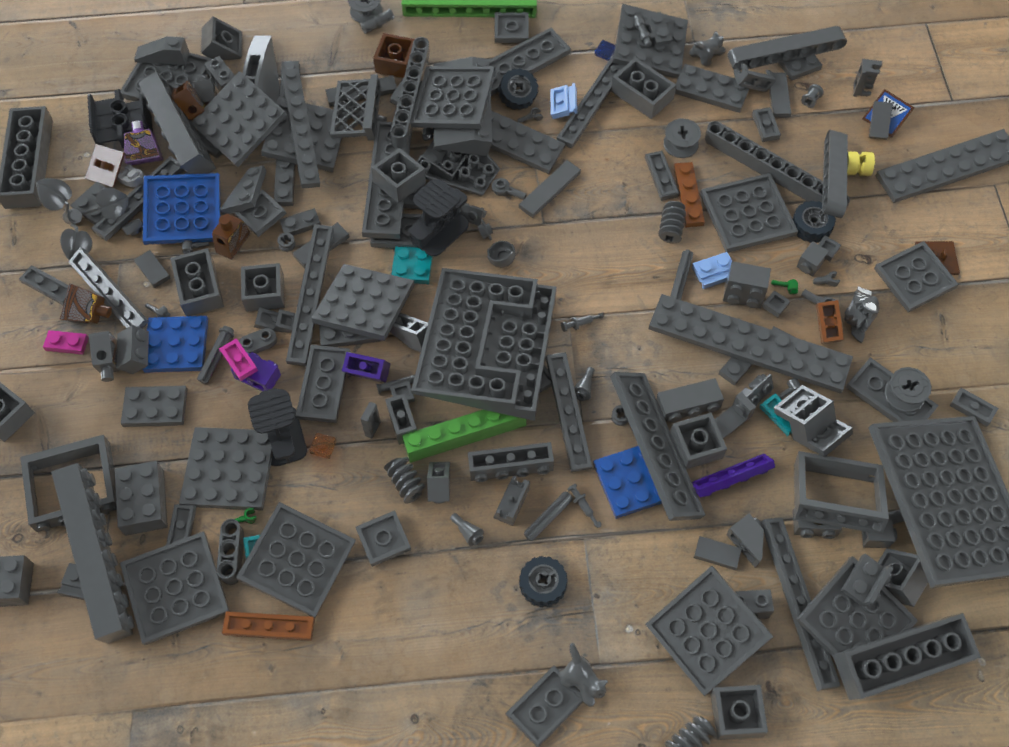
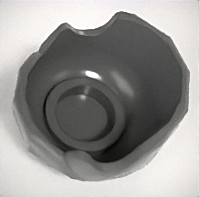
M508 241L495 242L487 249L488 260L492 265L499 268L511 265L516 256L514 245Z

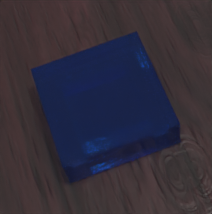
M602 40L595 50V55L609 61L614 54L615 44Z

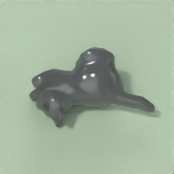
M715 31L710 39L695 42L689 54L692 57L699 56L703 66H710L714 55L720 56L726 52V49L721 47L724 37L718 35V32Z
M571 643L570 654L572 660L560 672L561 683L566 688L576 686L580 690L584 703L589 707H593L595 704L594 698L604 697L608 681L597 678L590 662L585 657L580 656L575 644Z

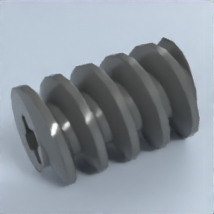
M669 201L663 206L658 235L667 243L674 244L682 240L681 235L683 234L682 229L684 228L683 223L686 216L683 203Z
M408 457L393 459L384 466L388 476L391 477L392 483L396 484L395 488L397 491H400L399 495L404 498L405 504L417 500L426 487L424 484L418 485L422 479L420 477L414 478L417 475V471H410L413 465L407 464L409 462Z
M695 716L692 719L693 723H686V729H679V735H672V741H665V747H703L702 741L708 745L711 744L709 735L715 739L718 736L712 725L703 716Z

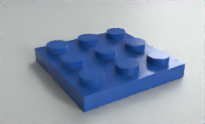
M208 317L148 318V366L142 369L144 373L201 371L205 362Z
M639 446L593 460L594 468L615 519L662 504Z

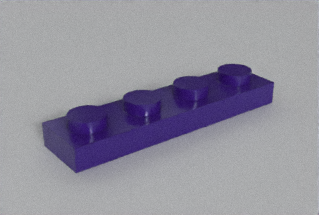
M761 454L695 480L692 484L699 497H707L715 491L727 489L738 482H745L753 476L765 474L768 470L776 467L773 459L766 454Z

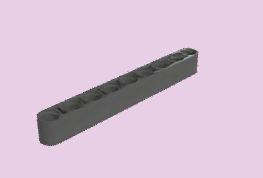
M713 121L708 124L705 135L706 143L761 175L771 173L775 183L808 202L814 200L822 203V180L720 122ZM847 195V206H846V209H847V207H848V205H849V202H850V198H849L848 195Z

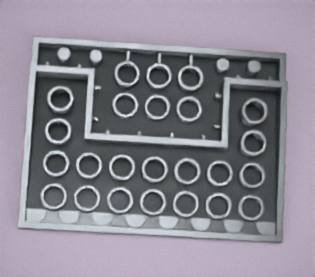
M442 268L411 394L535 421L557 287L539 285L538 279Z

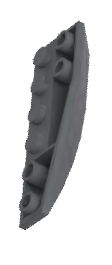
M255 35L248 50L242 74L277 103L278 97H280V84L272 36Z

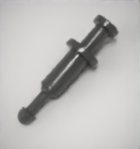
M604 312L598 313L596 316L588 315L578 319L572 317L571 322H562L561 328L563 332L572 327L578 330L579 326L592 323L595 319L603 318Z
M576 483L571 485L567 490L571 491L575 496L574 504L578 503L585 515L591 518L594 526L600 528L602 524L600 521L597 522L593 516V510L585 500L586 495L579 493Z

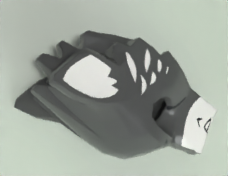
M858 286L850 305L844 312V320L851 325V334L862 343L865 331L877 317L880 307L878 298L871 295L872 291Z

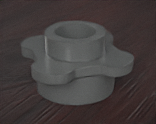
M483 219V224L478 225L480 234L483 239L489 237L492 240L490 235L493 234L490 223L486 224Z

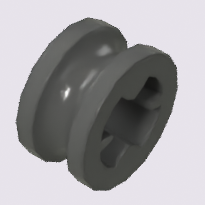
M283 233L277 239L279 248L284 252H289L296 246L294 237L290 233Z
M622 405L616 406L611 415L613 423L618 426L628 423ZM618 412H619V414H620V412L624 413V418H623V417H621V419L618 418V417H617V413H618Z

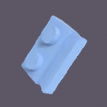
M575 83L569 87L565 85L550 89L552 119L569 116L572 112L577 114V87Z
M728 252L693 263L692 269L699 282H701L702 288L706 289L726 282L732 260Z

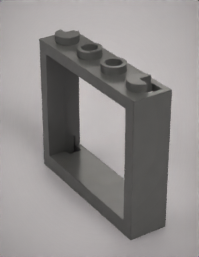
M104 435L20 457L28 524L36 532L42 530L49 531L53 527L65 526L61 510L39 516L33 471L100 453L107 494L106 498L101 499V505H99L100 513L106 515L111 511L117 510L115 471L111 446Z
M798 451L794 464L795 519L878 534L884 533L889 516L883 465L831 456L823 457L819 454ZM805 471L874 482L876 511L806 499Z

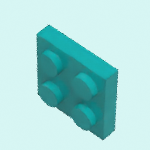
M395 246L391 275L414 280V284H429L433 256L426 254L417 247Z

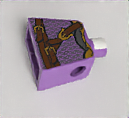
M142 121L132 122L133 132L124 134L125 163L127 165H138L162 161L163 156L154 133L150 129L144 130Z

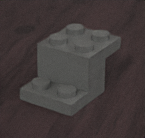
M803 385L774 407L776 415L790 422L793 440L823 457H826L853 434L852 427L836 419L834 402Z

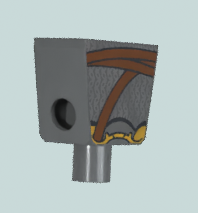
M109 331L88 334L93 367L101 374V381H113V372L120 371L116 369L117 339Z

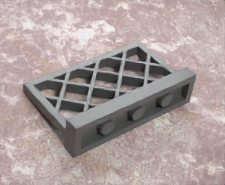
M371 74L370 79L338 81L330 131L331 138L367 136L368 141L375 140L381 94V83L378 74ZM368 85V87L363 91L359 89L361 86ZM342 87H351L346 92L342 91ZM356 91L358 95L351 98L349 95ZM362 97L365 98L366 101L361 105L357 103ZM345 98H346L347 100H349V101H348L346 104H344V105H341V104H340V102H341L342 100H344ZM354 104L357 108L351 112L347 110ZM360 111L364 112V115L360 118L355 116ZM345 112L347 115L340 119L338 115ZM351 118H353V119L355 120V121H354L352 124H350V125H347V124L345 123V122H347V121H348L349 119H351ZM359 124L363 127L362 130H353ZM341 125L345 127L342 131H336Z

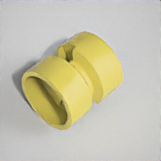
M848 151L847 175L855 176L858 173L860 176H871L875 165L874 153L862 152L858 154L855 151Z

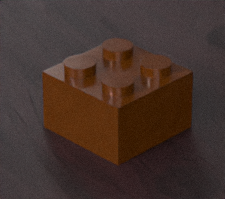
M383 33L373 57L375 73L404 78L415 39Z

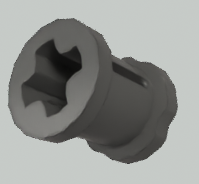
M812 84L809 87L808 93L802 96L801 101L803 105L813 108L816 105L817 99L823 96L824 90L821 86Z

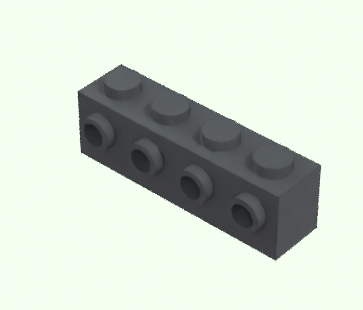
M551 442L468 452L471 481L485 482L493 478L503 480L509 476L526 477L533 473L544 475L554 469Z

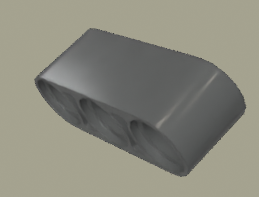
M235 519L225 520L220 528L217 574L227 585H234L238 582L236 577L242 568L244 531ZM237 528L235 533L228 534L231 529ZM235 549L233 554L226 555L228 550ZM234 569L231 575L224 576L227 570Z

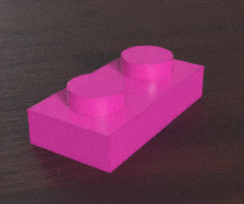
M48 330L43 348L45 351L84 355L89 337L87 334Z
M237 338L219 348L240 381L258 371Z

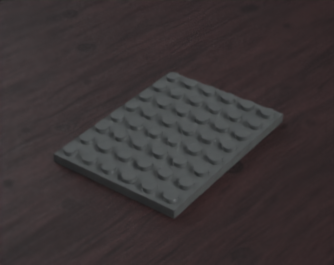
M975 416L875 423L870 425L868 429L930 588L1009 578V493Z

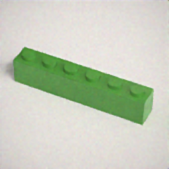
M480 410L404 434L402 438L409 461L412 463L526 426V419L488 410Z

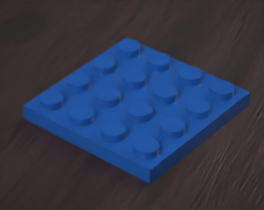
M219 173L144 176V245L183 243L185 240H190L193 243L213 242L212 232L218 225L219 218L221 217Z

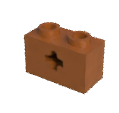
M838 300L817 303L816 310L821 344L843 341Z

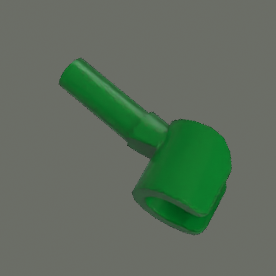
M791 279L788 282L772 280L771 282L772 285L787 287L789 294L798 293V282L795 279Z
M246 509L244 515L235 520L238 523L245 521L248 524L255 523L256 516L248 517V515L255 513V509Z

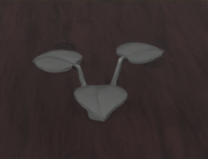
M54 178L36 181L38 196L45 208L57 211L62 209L65 204L63 220L75 229H65L60 236L61 248L68 260L72 258L79 248H83L89 253L93 246L90 235L85 231H79V228L75 225L82 220V215L101 210V214L105 219H115L120 217L128 206L126 194L115 188L108 187L98 192L96 196L98 207L82 212L76 208L69 209L67 200L71 198L72 191L67 183Z

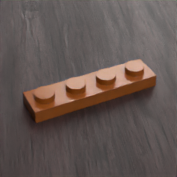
M693 162L674 163L680 202L685 205V228L704 226L705 220Z
M226 611L222 634L224 636L312 641L315 619L311 616Z

